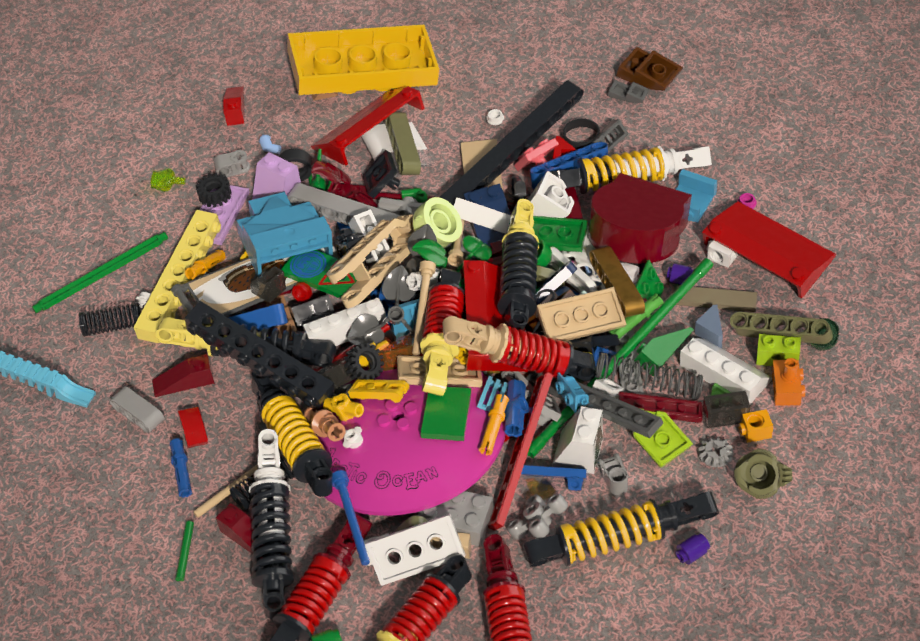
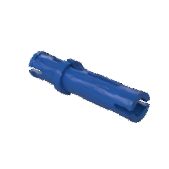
M176 438L169 443L172 452L171 463L175 469L178 495L184 498L192 495L187 469L188 458L184 452L183 440Z

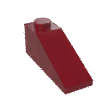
M208 354L187 358L153 379L154 396L159 397L215 384Z
M230 503L216 517L219 530L253 554L254 552L251 548L253 543L251 538L253 531L251 528L252 519L245 512Z

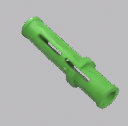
M655 293L644 303L645 313L626 317L627 325L623 328L610 330L609 334H617L620 339L642 320L648 319L654 310L664 304L663 300Z

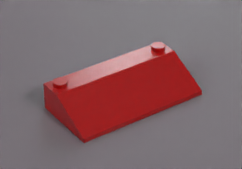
M409 86L387 91L311 145V148L317 152L318 149H321L323 155L347 166L348 161L344 152L345 147L406 103L420 110L425 109L420 91Z
M739 201L713 218L702 232L705 245H708L710 240H714L797 287L798 297L801 299L836 257V253Z
M463 260L461 278H464L467 321L491 325L493 328H497L501 323L504 324L505 317L499 313L497 308L500 298L501 267L486 261ZM468 350L466 370L528 372V369H521L513 365L493 363L489 358V354L484 355L478 351Z

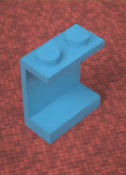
M682 169L679 173V185L676 190L692 194L688 221L699 222L717 193V180Z

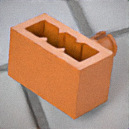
M794 358L773 360L772 381L775 406L801 405V398L805 397V385H801L804 373L803 368H799V360Z

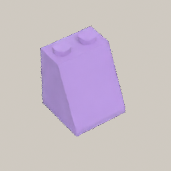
M268 152L257 163L252 200L285 192L288 196L294 185L301 183L298 166Z

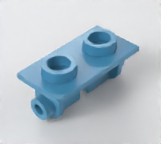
M559 372L557 382L555 383L556 391L564 398L566 405L570 406L574 413H576L577 406H585L589 403V396L583 389H580V385L574 377H563Z

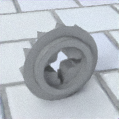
M719 436L716 439L709 437L707 441H702L698 454L701 461L706 465L722 467L732 460L733 449L732 445L728 444L727 439L723 441ZM713 447L716 448V450H720L719 456L718 454H716V452H712Z

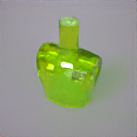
M171 169L159 172L153 171L151 176V188L159 191H169L173 184H186V178L175 177V173Z

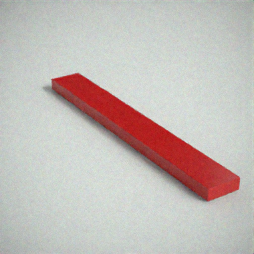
M548 372L536 380L528 404L529 412L524 416L522 435L517 437L488 524V528L496 531L505 524L553 375Z

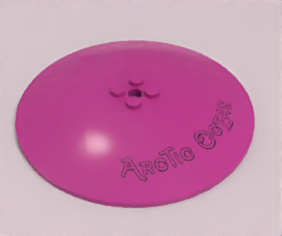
M410 354V355H402V356H418V355ZM390 357L381 361L384 362V366H381L383 372L373 380H398L397 357ZM481 372L482 387H458L471 388L472 391L464 441L421 438L428 396L427 392L422 391V385H409V390L406 394H403L404 396L399 403H395L391 399H353L351 402L360 403L364 407L361 417H353L347 421H341L337 414L332 412L339 423L345 427V430L354 429L357 426L362 429L363 442L357 448H345L343 446L344 438L334 442L328 437L317 436L324 449L332 457L330 469L332 473L339 470L347 472L349 478L347 489L354 512L377 516H392L426 510L460 495L489 470L502 449L506 433L504 432V419L501 422L495 440L493 453L486 455L488 447L485 448L484 454L479 452V447L489 421V412L477 407L488 379L484 373ZM350 373L338 380L334 389L347 384H354L356 378L352 380L350 378L352 374ZM489 386L483 402L485 405H487L492 393V386ZM497 389V391H496L495 397H496L497 394H500V392L498 391V389ZM494 397V399H493V402H492L491 407H493V405H494L495 397ZM398 417H403L398 421H394ZM333 487L332 493L324 498L344 508L339 490Z

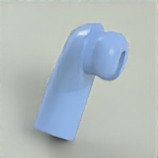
M262 135L260 137L259 143L263 151L280 154L281 145L272 144L269 135Z

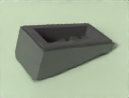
M613 119L592 143L600 141L606 143L604 137H606L609 142V152L629 133L619 119Z

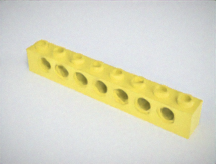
M196 210L133 327L138 339L160 343L156 339L155 333L161 321L167 317L174 319L178 307L182 305L178 297H175L171 292V288L176 284H185L192 281L191 278L188 279L186 277L185 270L192 266L195 261L205 258L209 248L212 247L216 234L221 230V223L217 214Z

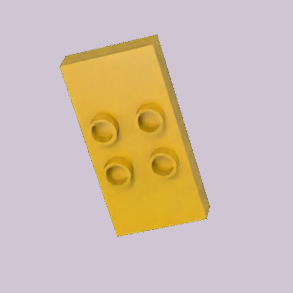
M425 25L288 33L287 51L299 95L336 92L353 94L356 91L363 90L385 92L391 88L438 85L439 66Z

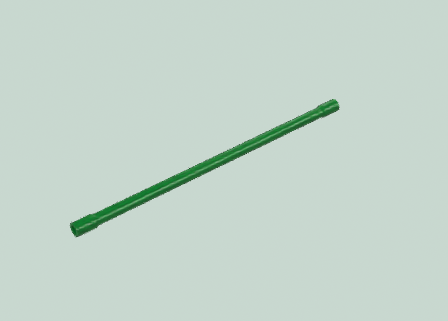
M704 258L693 270L692 274L615 354L616 363L621 356L625 360L688 291L714 266L710 259ZM614 356L610 362L606 378L613 372ZM605 366L600 378H593L586 386L592 388L596 380L604 378ZM566 406L561 411L562 415L558 422L553 420L539 436L535 437L527 454L529 457L534 458L574 414L570 406Z

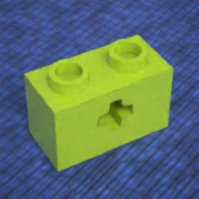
M759 334L756 365L772 366L773 360H786L788 358L799 360L801 338Z

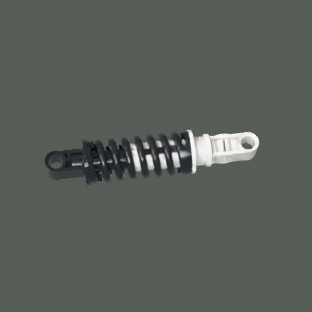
M265 429L258 436V470L254 472V480L256 482L252 483L249 487V493L252 497L250 501L252 508L251 518L253 519L251 522L253 530L251 534L253 540L251 548L254 552L252 555L254 565L252 567L253 576L251 583L255 587L263 589V611L267 618L273 619L276 614L281 612V608L284 605V587L294 582L293 572L288 568L292 565V559L288 557L292 553L291 547L288 546L292 539L287 535L291 531L290 525L287 524L291 517L287 513L290 510V505L286 501L290 498L291 488L287 482L283 481L285 474L280 469L278 435L274 430ZM269 440V441H272L273 443H272V444H264L263 442ZM270 603H277L279 607L271 609L268 605Z

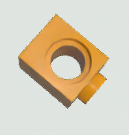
M767 409L742 414L741 423L738 425L741 436H745L747 443L772 438L773 424Z

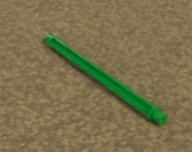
M162 232L159 235H154L39 300L37 304L31 306L33 311L37 314L42 310H47L158 247L168 239L167 234Z

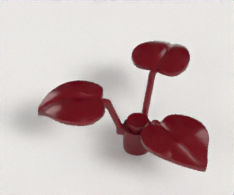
M316 161L312 166L311 173L321 175L331 181L327 190L329 193L339 195L336 189L341 181L347 185L351 184V178L348 174L330 163L325 164L321 161ZM354 192L346 197L348 199L355 197L360 203L376 208L379 207L373 199L362 192Z

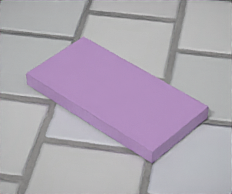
M230 185L232 195L230 199H227V203L222 202V206L216 204L217 207H213V205L207 207V204L205 206L202 205L200 211L217 214L221 223V230L216 234L213 244H223L250 193L249 188Z

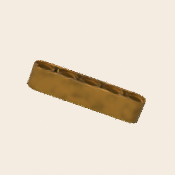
M607 246L590 250V262L605 288L614 287L624 318L645 313L643 298L612 248Z

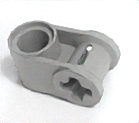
M237 150L216 156L214 158V166L218 176L222 174L228 178L248 172L250 164L246 160V152L244 150Z
M615 453L613 457L604 460L597 459L598 471L609 491L618 496L625 494L628 491V473L623 466L619 454Z

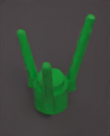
M318 149L317 161H321V149ZM312 174L308 178L309 186L327 192L331 183L330 180L326 185L325 180L318 174H316L314 180Z

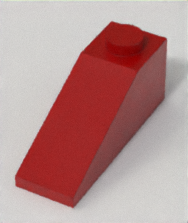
M244 86L226 88L223 98V111L227 126L245 124Z

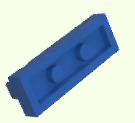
M524 465L521 472L522 476L567 479L568 490L581 491L583 481L587 480L586 469Z

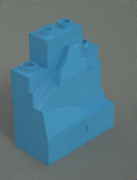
M285 192L248 201L250 217L237 220L238 235L258 279H262L261 264L321 248L324 249L326 254L333 256L332 231L325 217L318 216L311 202L292 206Z

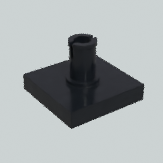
M387 150L362 175L367 193L373 199L386 185L392 190H396L395 186L399 187L400 180L394 177L398 171L392 154Z

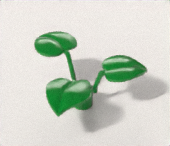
M471 235L464 237L462 240L463 247L470 252L465 260H470L473 255L479 261H488L492 255L491 248L486 243H483L482 240ZM425 239L417 242L411 250L419 253L426 261L434 262L436 266H443L442 268L446 269L448 258L444 256L446 251L436 241ZM463 263L457 268V272L461 271ZM463 278L460 279L459 286L465 291Z

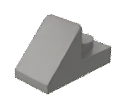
M548 395L546 396L538 424L546 427L551 419L558 422L562 415L556 400Z

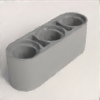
M126 386L109 400L116 411L147 433H150L165 420L159 409Z

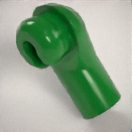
M420 188L400 191L401 199L413 197L419 203L425 202L428 197L427 193Z

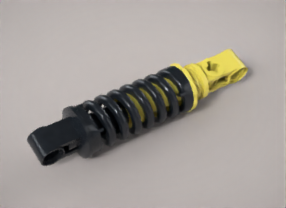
M527 199L518 200L511 214V222L507 234L502 238L500 298L497 303L499 313L505 317L504 324L517 330H524L528 323V318L535 314L537 308L535 295L539 239L533 229L534 206Z
M170 317L164 318L155 333L156 339L161 343L194 347L198 350L203 348L207 349L208 356L220 355L221 357H227L219 348L214 345L210 346L203 338L189 333L186 329L185 320ZM242 324V325H241L242 327H244V328H246V329L248 330V327H247L246 324ZM253 325L250 330L273 346L307 365L323 368L329 367L337 351L335 344L330 341L307 339V333L304 331H292L291 337H293V340H289L290 332L288 330H284L282 338H279V330L277 328L273 329L271 337L268 336L269 330L267 327H263L261 332H258V327Z

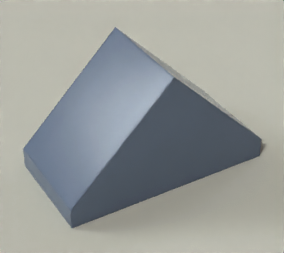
M713 305L695 322V335L722 348L723 334L718 305Z

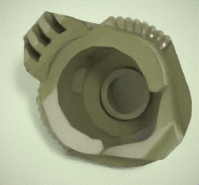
M758 448L738 460L734 469V478L738 486L746 493L757 499H766L775 495L779 487H783L792 481V469L779 462L772 452Z

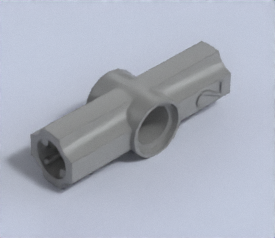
M404 197L402 200L380 198L378 208L402 216L414 214L416 209L423 203L417 202L413 197Z

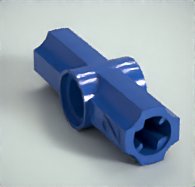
M513 379L508 382L507 397L509 402L504 412V432L508 436L519 437L522 435L524 414L529 412V405L525 399L526 384L522 380Z

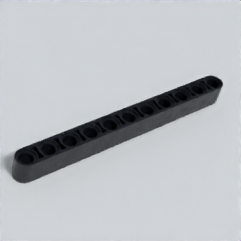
M569 80L565 81L439 198L445 199L454 206L456 198L464 200V193L486 188L582 98L584 90Z

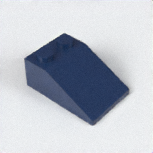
M500 184L464 193V200L510 215ZM471 222L476 237L490 248V243L500 241L506 235L505 233Z

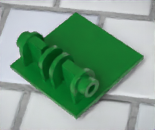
M650 260L647 261L635 286L641 297L647 300L655 293L661 296L664 290L663 283L660 281Z

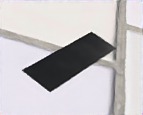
M617 334L593 337L595 348L597 346L621 345Z

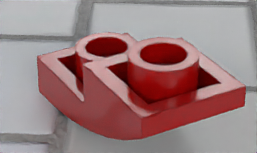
M194 407L178 411L187 448L208 444L199 408Z

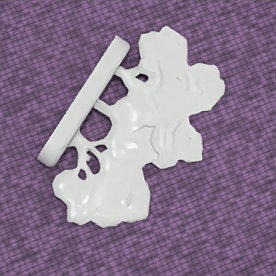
M589 226L587 227L582 252L570 251L567 253V251H562L561 253L557 248L550 247L552 259L548 266L553 270H559L570 261L567 257L575 258L577 270L566 281L579 293L582 291L587 293L597 291V286L594 281L602 283L599 277L596 278L598 275L595 274L596 271L589 258L590 250L595 249L588 238ZM621 263L633 284L636 283L639 267L629 263ZM580 267H589L592 269V275L588 276ZM603 283L601 286L602 290L606 289Z

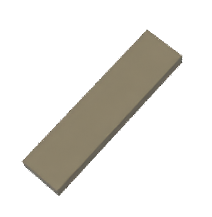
M692 287L676 305L711 308L713 305H718V309L756 312L757 292Z

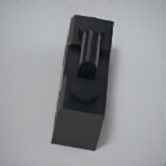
M342 228L340 235L337 236L338 239L334 240V246L339 258L341 259L364 235L353 234L350 229ZM371 252L365 257V260L373 257Z

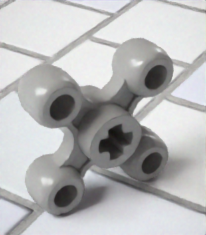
M557 493L548 499L546 505L544 500L535 494L526 501L527 507L523 511L525 518L523 520L515 519L511 521L507 526V530L516 540L523 538L527 534L528 529L536 539L544 538L548 535V526L552 522L550 515L553 513H563L567 509L568 503L561 494Z

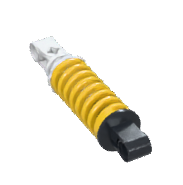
M655 146L649 149V151L642 149L639 152L631 151L630 154L627 152H623L620 155L615 153L611 157L604 155L601 159L599 157H593L591 160L588 158H578L575 160L574 169L550 171V173L563 180L566 189L577 186L581 194H586L590 188L593 191H597L599 189V182L601 187L609 184V182L612 183L620 173L646 181L648 176L651 182L665 181L667 174H677L678 169L712 165L709 146L675 152L673 148L664 151L660 146ZM685 157H686V158H687V161H684V162H683V161H682V158H685Z

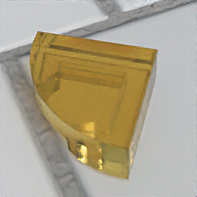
M538 481L527 482V487L532 496L536 494L544 500L556 494L555 489L549 484L538 483Z

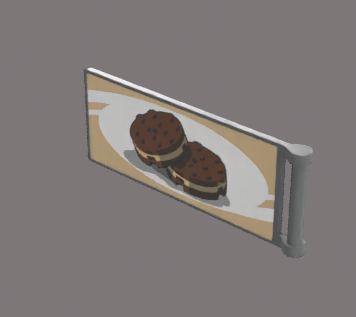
M292 256L261 264L262 279H258L250 259L247 258L188 283L176 284L171 288V292L175 297H178L187 313L193 309V306L184 294L185 291L189 290L197 304L199 301H202L224 316H228L288 291L298 282L282 276L280 272Z

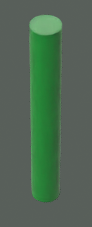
M186 521L176 581H184L194 528V522Z

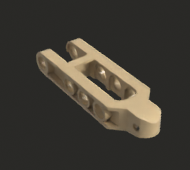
M413 214L402 215L393 218L391 221L381 220L327 272L326 275L332 284L338 283L337 281L344 278L348 273H353L357 282L341 297L346 308L349 309L361 303L410 254L408 239L414 233ZM390 234L393 239V247L367 271L362 263L366 259L365 257L372 250H376L378 248L377 245L383 239H387Z

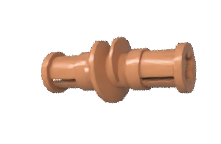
M308 407L304 411V417L317 436L328 437L334 442L342 440L345 436V427L339 423L331 411L323 409L319 411L314 407Z

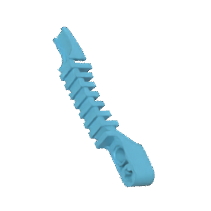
M0 351V372H2L3 377L7 378L10 373L11 379L16 380L18 376L22 383L28 380V384L31 387H34L36 383L38 390L41 392L46 387L47 396L52 397L55 392L57 399L86 408L96 395L95 391L77 385L66 375L59 374L56 370L50 371L48 367L42 368L40 364L36 363L34 365L29 360L25 362L23 358H15L12 354L6 355L4 351Z

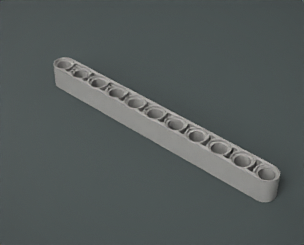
M296 183L287 196L292 206L311 202L318 216H324L327 219L349 225L348 223L355 215L368 210L372 211L377 223L381 220L391 221L393 218L400 216L302 183ZM454 242L444 248L446 251L445 257L448 258V253L453 249ZM461 244V251L464 254L463 260H465L470 252ZM473 255L470 260H475V256Z

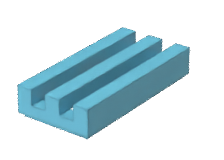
M491 376L487 379L477 405L478 408L488 412L493 408L491 405L497 389L501 390L500 394H502L500 402H502L508 386L507 382H504V385L501 384L499 379H496V382L493 381ZM489 386H492V393L487 405L483 404Z

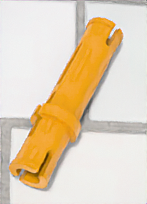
M218 249L202 260L195 261L192 266L185 270L186 277L193 280L198 275H204L208 269L225 260V252Z
M497 394L493 408L489 411V421L479 447V452L484 454L486 447H488L486 455L493 453L495 440L501 422L505 419L504 412L509 402V398L504 395L503 401L500 402L502 394Z

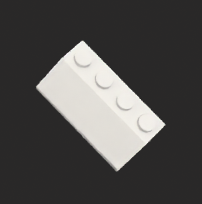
M378 297L355 307L302 325L304 332L307 333V339L330 341L335 346L349 342L347 339L353 322L363 314L373 315L378 319L379 324L387 317Z
M693 338L680 352L681 367L691 373L694 372L696 376L702 374L703 380L711 385L717 383L732 392V397L747 406L772 381V377L704 338Z

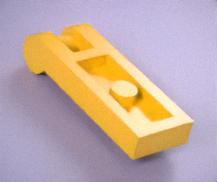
M356 380L349 389L348 394L350 399H391L393 402L399 403L404 396L403 394L407 393L410 386L404 380Z

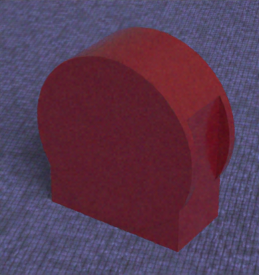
M620 173L612 183L599 188L592 197L591 220L588 229L589 241L595 249L610 246L619 261L644 264L648 260L651 263L664 260L673 255L678 249L680 235L688 223L692 194Z

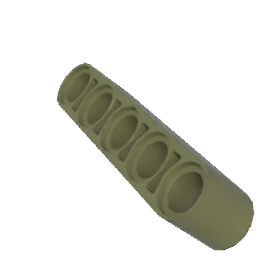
M394 112L385 119L399 173L400 175H420L421 162L405 112Z
M736 312L730 317V324L735 333L744 337L759 338V334L800 337L801 342L827 344L833 338V332L829 323L823 319L750 312ZM739 322H745L742 326H737ZM759 324H765L762 328H757ZM785 325L784 329L777 330L779 326ZM801 327L806 328L803 332H797ZM826 329L824 334H817L820 330Z

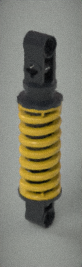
M252 371V391L257 397L261 409L259 416L268 429L274 430L277 433L278 447L291 466L295 478L302 483H308L316 496H329L333 491L332 471L330 470L332 466L331 455L324 449V446L299 409L294 397L285 394L280 387L274 386L266 377L258 376Z
M711 491L675 502L666 500L663 501V504L658 505L654 499H649L642 504V507L637 504L632 505L630 510L623 507L619 510V514L616 511H610L608 516L599 514L596 520L593 517H588L585 523L581 520H576L573 526L569 523L557 524L554 527L555 535L530 540L524 543L523 546L530 567H537L558 559H562L567 567L576 560V552L578 559L584 561V550L588 549L590 557L595 558L597 556L595 547L597 546L600 547L601 553L606 555L610 546H612L613 551H619L620 543H623L627 549L631 547V540H634L636 545H641L642 537H646L648 542L664 540L665 531H676L680 525L710 519L717 516L719 510Z

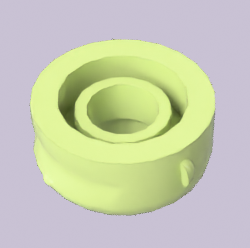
M431 198L420 205L413 214L414 232L429 224L435 233L437 242L443 248L456 241L462 233L461 218L454 206L445 199Z

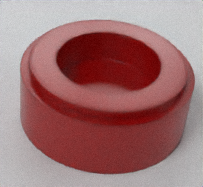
M298 282L292 288V295L299 302L308 301L313 293L311 287L305 282Z

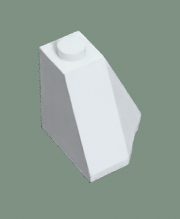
M549 171L545 173L528 198L534 206L533 216L565 218L570 214L575 202L571 196L568 197L564 181Z

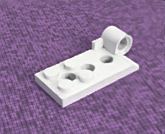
M451 514L392 534L388 533L364 540L370 563L366 566H374L381 586L444 565L452 556H466ZM433 537H439L442 540L443 545L440 548H434L431 545L430 540ZM417 544L421 547L422 553L413 555L409 547ZM393 551L398 552L401 560L399 562H392L389 559V553Z

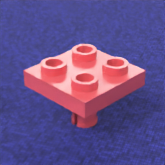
M554 138L550 141L545 139L534 149L531 147L523 152V155L517 158L519 161L514 165L516 170L520 171L532 163L538 166L547 162L544 157L559 145Z

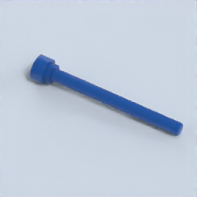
M339 470L332 473L333 487L339 490L361 564L366 566L370 563V559L348 493L349 478L346 471Z

